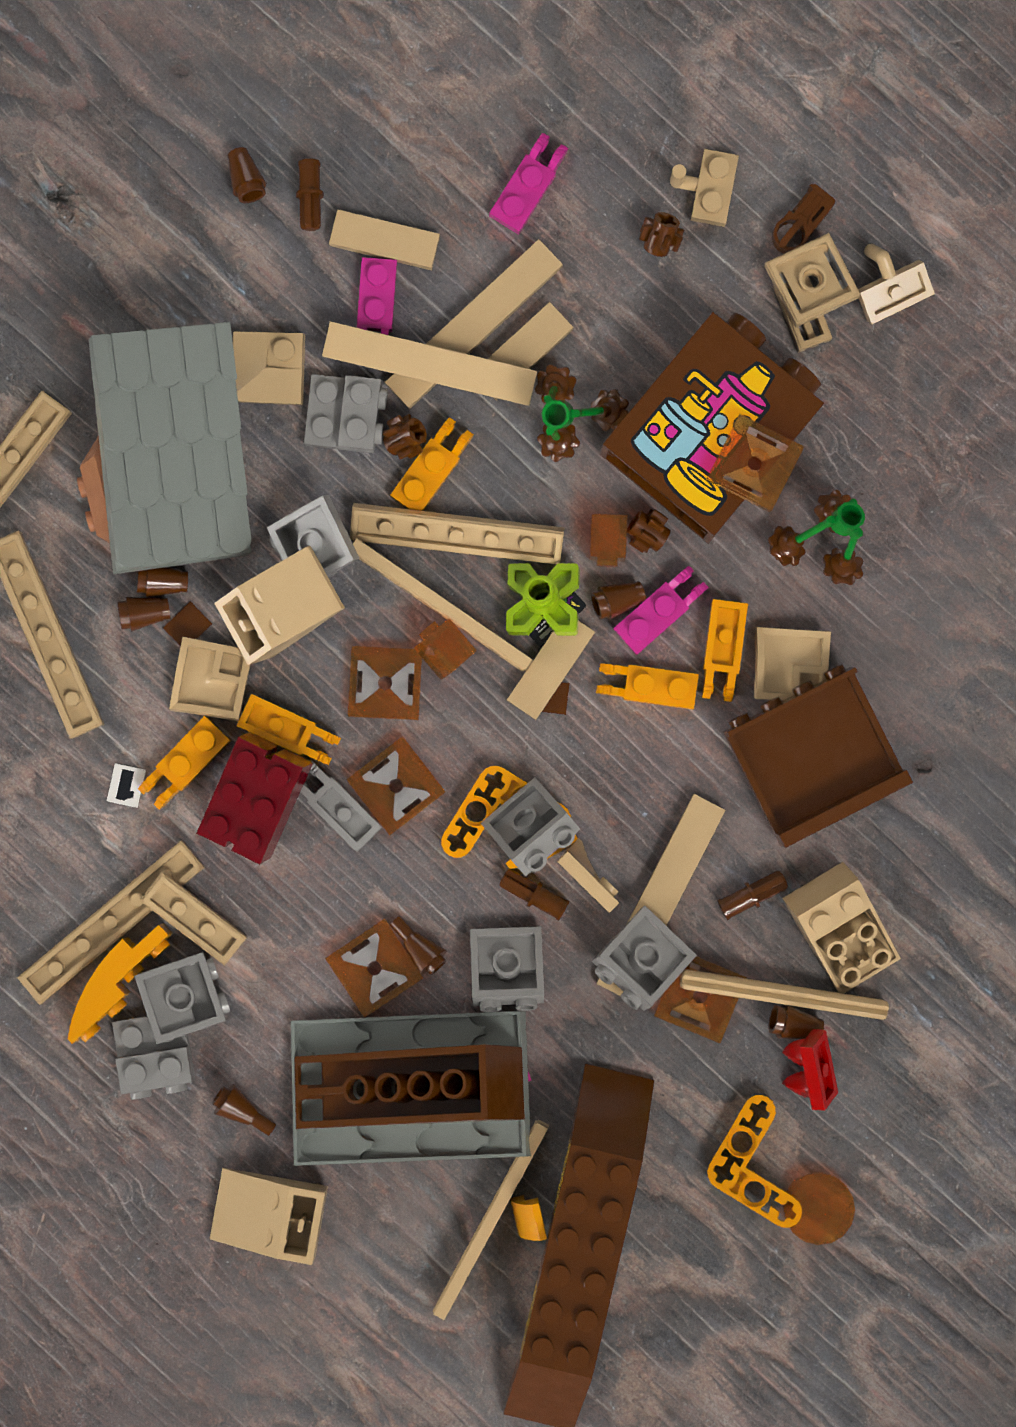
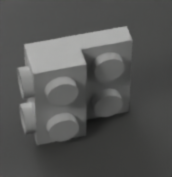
M311 374L304 445L375 454V445H382L384 424L378 423L379 409L386 410L388 389L382 388L381 379L347 375L343 378Z
M322 495L267 527L271 536V545L280 554L282 560L307 546H311L328 578L337 574V571L360 559L329 495Z
M536 777L481 822L483 827L525 876L531 871L537 872L544 868L547 858L558 848H566L571 845L575 834L581 830Z
M644 906L610 940L592 962L597 966L595 969L596 975L603 982L609 985L614 982L623 991L621 998L629 1007L635 1010L640 1007L645 1011L653 1006L697 955Z
M541 926L470 929L473 1006H480V1010L483 1012H497L502 1009V1005L516 1004L517 1010L531 1011L537 1009V1004L544 1003Z
M203 952L134 976L157 1045L226 1022L224 1014L230 1012L224 992L218 994L216 992L213 980L218 979L219 976L213 958L206 960Z
M147 1015L112 1022L118 1057L115 1060L121 1094L130 1093L131 1100L152 1096L151 1089L165 1087L166 1094L188 1090L187 1083H192L196 1079L188 1034L157 1045Z

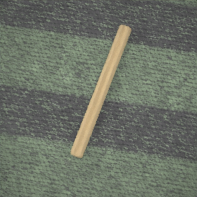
M684 969L680 976V987L686 990L881 1020L886 1019L889 1009L888 1002L882 999Z

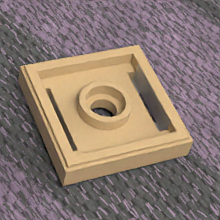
M829 233L765 263L764 267L795 328L860 297V293ZM829 262H833L842 280L838 281ZM808 276L817 277L819 284L815 287L808 286L805 282ZM785 283H787V285H788V287H789V289H790V291H791V293H792V295H793V297H794V299H795V302H793V300H792V298H791V296H790V294H789V292H788V290H787V288H786V286H785Z

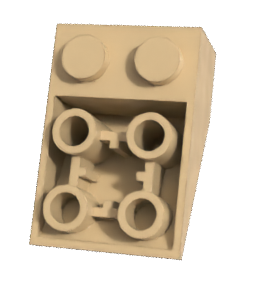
M311 546L303 548L237 586L214 603L248 665L276 656L345 608Z
M844 862L839 863L782 898L838 993H846L901 959L861 882Z
M222 1168L210 1240L276 1259L312 1265L316 1257L328 1186Z

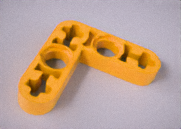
M500 766L485 768L443 833L441 845L444 852L454 858H461L467 855L484 830L481 822L490 816L498 808L499 804H504L524 787L527 782ZM496 772H500L503 775L501 781L505 785L502 790L499 788L493 790L490 797L497 800L491 806L485 798L476 796L474 793L477 788L485 792L489 784L485 780L487 774L494 776ZM473 801H479L486 807V816L480 822L470 821L466 816V808ZM560 804L561 807H562V808L568 813V815L571 817V815H570L568 809H567L564 805ZM461 818L468 826L478 828V831L474 836L468 831L463 839L467 847L464 850L458 848L454 852L450 849L451 842L447 839L450 834L456 836L460 832L462 827L457 826L456 822Z
M755 1095L746 1101L709 1164L707 1170L708 1179L717 1189L777 1226L790 1228L801 1219L802 1205L800 1201L792 1194L747 1167L776 1116V1106L773 1100L765 1095ZM764 1101L768 1104L766 1110L770 1115L768 1118L761 1117L756 1123V1127L762 1128L760 1134L757 1135L751 1127L741 1125L740 1122L743 1117L750 1122L754 1115V1111L750 1109L752 1103L759 1105ZM738 1131L747 1132L752 1138V1146L746 1152H739L732 1145V1137ZM726 1148L733 1156L744 1159L741 1166L734 1161L729 1171L734 1175L732 1180L726 1178L723 1182H719L717 1180L718 1173L714 1169L716 1165L722 1167L727 1162L729 1157L722 1155ZM751 1181L760 1182L765 1188V1196L759 1202H752L746 1198L745 1187ZM772 1190L779 1194L774 1199L776 1202L785 1205L787 1201H790L794 1204L792 1207V1211L796 1213L794 1218L787 1217L785 1221L781 1220L778 1217L780 1211L772 1205L769 1212L762 1209L769 1201Z

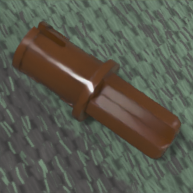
M302 159L298 161L299 190L296 192V198L300 200V227L305 231H316L321 227L320 199L324 197V192L320 190L321 163L316 159Z
M508 869L499 884L501 888L528 902L526 906L530 907L533 905L553 916L558 921L569 904V900H565L542 887L543 883L541 881L537 884L512 869Z
M775 871L750 885L748 882L744 883V888L722 899H718L717 902L725 918L729 920L731 917L753 906L759 908V903L787 890L788 884L784 875L780 871Z

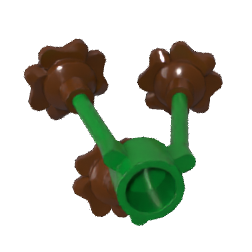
M549 364L546 371H539L537 373L538 384L535 387V392L542 395V402L546 404L542 410V420L545 423L543 426L544 433L539 434L537 440L541 444L542 456H551L552 461L559 462L563 458H572L575 454L573 448H577L580 445V441L576 437V428L571 424L575 417L591 416V419L597 422L603 431H609L611 428L615 430L629 413L626 410L629 401L621 397L617 389H612L609 392L601 390L598 398L591 402V408L573 409L572 405L565 401V399L571 400L574 398L573 388L577 382L576 377L569 376L570 370L566 366L559 368Z
M833 490L829 495H820L818 497L820 505L815 506L813 510L819 519L817 525L801 534L795 533L791 526H787L784 529L781 526H777L774 534L768 538L770 553L776 560L780 561L783 566L789 564L797 566L800 557L806 553L802 545L808 538L826 528H829L831 533L841 536L849 535L850 539L846 550L833 548L831 554L824 555L825 568L823 574L831 576V581L834 584L845 583L853 585L855 579L863 577L861 566L864 561L861 557H855L854 549L858 539L863 536L860 526L864 523L865 514L860 505L857 504L856 499H851L850 495L847 494L841 496L839 490Z

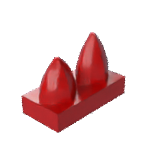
M813 1029L806 1039L793 1041L784 1048L782 1053L792 1062L802 1066L804 1071L790 1075L782 1084L792 1092L805 1098H810L812 1110L825 1111L838 1094L827 1032L822 1029Z

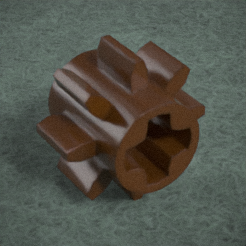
M658 212L655 214L654 219L645 217L640 230L639 240L645 241L643 246L648 253L657 257H665L670 250L678 252L683 240L684 229L679 228L680 222L675 216L665 212Z
M408 414L404 417L398 415L387 421L390 429L383 432V443L389 453L395 456L398 455L401 460L407 456L411 459L423 452L420 444L426 442L427 433L420 420L411 418V415Z
M650 509L648 514L640 510L631 520L626 531L633 536L629 544L642 553H647L650 548L657 552L665 544L671 532L669 528L664 526L668 518L656 509Z

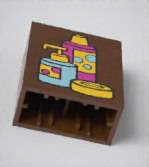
M714 312L711 313L603 443L600 456L707 544L710 543L749 496V493L723 481L724 475L748 466L749 470L757 471L759 481H761L783 455L781 454L763 462L757 457H752L746 437L748 428L752 427L789 447L824 404L814 395L821 386V382L815 374L793 358H788L781 367L759 350L766 341L765 335L751 321L738 313H733L726 322ZM760 434L756 436V439L773 448L777 445V443ZM735 480L733 481L734 484H736V485H738V486H740V487H742V488H744V489H746V490H748V491H750V492L753 491L751 488H749V487H747V486H745V485H743V484H741V483H739V482H737V481H735Z

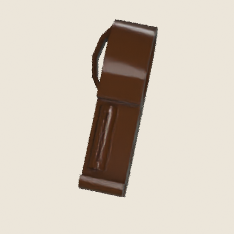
M816 184L809 185L808 191L792 211L789 210L784 218L777 222L772 232V242L779 252L785 254L804 245L832 210L835 199ZM793 224L781 241H779L777 236L779 229L783 225ZM800 229L802 232L801 243L795 247H787V243Z

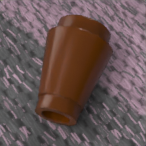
M239 147L231 150L227 156L229 159L233 195L238 197L241 203H252L260 200L266 194L265 187L267 183L248 153L247 148Z
M171 567L138 571L137 593H146V597L187 592L188 571H181Z
M640 581L600 586L598 591L591 593L592 605L600 620L604 618L611 620L646 600V594Z
M126 597L125 601L117 602L122 630L131 629L132 632L166 619H171L168 598Z
M775 1005L769 1017V1033L776 1034L778 1039H806L813 1029L824 1030L823 1019H819L790 1005Z

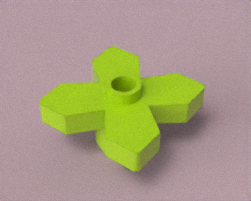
M529 563L509 564L508 586L523 599L506 611L507 633L509 635L529 636L541 620L544 619L557 636L577 635L578 612L567 604L564 599L579 588L580 569L578 564L557 563L547 576L538 575Z

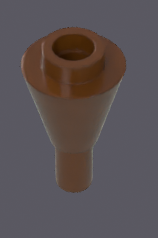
M400 916L391 922L390 927L404 941V945L420 975L426 972L433 975L446 963V959L443 957L447 952L446 949L419 932H414Z
M232 1084L229 1088L223 1086L212 1102V1105L216 1106L215 1115L246 1125L250 1124L267 1136L276 1127V1123L260 1114L258 1109L235 1084Z

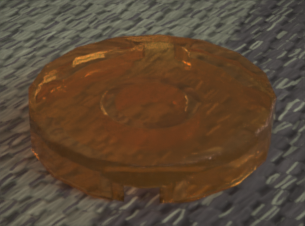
M820 1171L811 1172V1174L800 1176L794 1180L787 1189V1192L795 1196L802 1205L801 1219L790 1229L793 1234L804 1242L815 1245L833 1243L843 1237L852 1225L855 1214L853 1196L845 1183L834 1175ZM790 1201L782 1205L785 1219L796 1216V1213L792 1211L794 1204Z

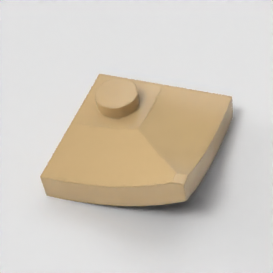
M233 332L238 402L303 405L305 334Z
M755 627L754 698L771 700L779 696L781 700H786L794 695L792 692L793 688L810 680L813 685L825 680L826 678L823 673L829 670L831 632Z
M183 637L172 689L170 711L239 721L251 666L247 664L239 648Z
M578 838L557 862L610 913L619 904L614 898L618 891L604 877L599 879L587 857L583 842Z

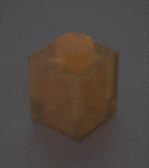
M592 514L590 521L589 560L597 561L596 566L618 567V561L624 562L626 559L627 515Z
M450 618L441 625L433 621L419 633L423 640L414 647L440 680L451 674L477 651Z

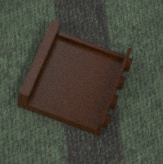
M843 664L838 665L823 673L826 678L825 680L813 685L811 680L793 688L792 692L794 695L786 700L781 701L778 696L760 705L762 712L752 717H749L748 713H744L728 722L730 728L723 731L779 845L784 848L913 783L908 771L902 769L855 675L858 672L856 667L845 669Z

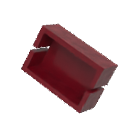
M249 732L238 737L196 834L223 847L233 843L231 851L260 865L272 857L313 762L286 749L275 753L278 745ZM273 754L272 759L266 757L268 755Z

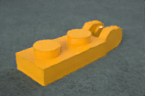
M449 417L439 429L434 439L431 438L423 448V452L415 459L390 494V497L407 509L424 511L459 463L460 455L474 434L469 430L465 431L457 440L452 452L447 450L441 444L451 434L456 424V421Z
M712 599L703 664L705 675L702 698H711L714 689V672L727 673L723 688L724 701L732 702L736 674L738 675L740 671L748 603Z
M600 663V672L607 675L626 676L625 689L606 684L597 685V694L623 697L625 701L694 709L699 674L629 664L628 667Z
M251 694L237 723V727L300 756L305 754L326 765H329L332 759L328 754L307 747L312 734L321 737L323 741L332 745H338L341 740L340 737L316 727V723Z
M204 716L155 766L157 769L143 781L138 790L144 795L146 792L151 791L156 783L165 776L172 785L156 798L154 805L160 810L179 791H183L232 740L207 716Z

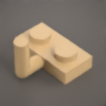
M704 149L699 178L687 176L686 168L681 164L673 167L670 177L671 186L696 192L690 221L725 227L739 155Z
M868 244L865 247L864 254L877 262L882 278L858 289L860 293L859 301L867 322L874 324L935 294L924 262L917 260L895 271L891 257L886 250L875 244Z

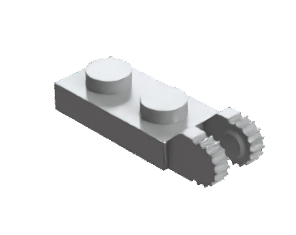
M310 759L309 761L313 762V765L309 772L324 785L314 794L305 782L301 793L308 799L307 803L358 852L382 826L333 777L330 778Z

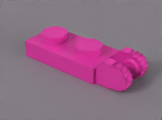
M545 133L540 135L532 147L529 156L525 155L489 213V217L518 235L556 177V170L568 151V148L561 144L553 153L547 167L538 162V158L549 143L550 137Z
M362 257L357 328L368 331H381V334L390 335V332H392L397 260Z
M687 566L669 583L665 582L613 628L635 655H638L689 610L688 606L709 588L703 582L694 587L685 599L682 600L674 589L692 576L694 570L690 566Z

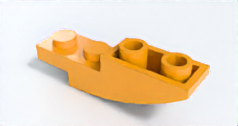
M164 923L155 927L137 945L129 937L123 938L99 964L86 984L76 1005L67 1038L71 1044L80 1039L86 1043L101 1029L97 1024L107 1014L113 1018L128 1004L124 998L130 991L122 981L125 979L127 983H130L135 978V975L140 974L144 970L140 964L148 956L151 955L155 959L170 946L167 939L173 933Z

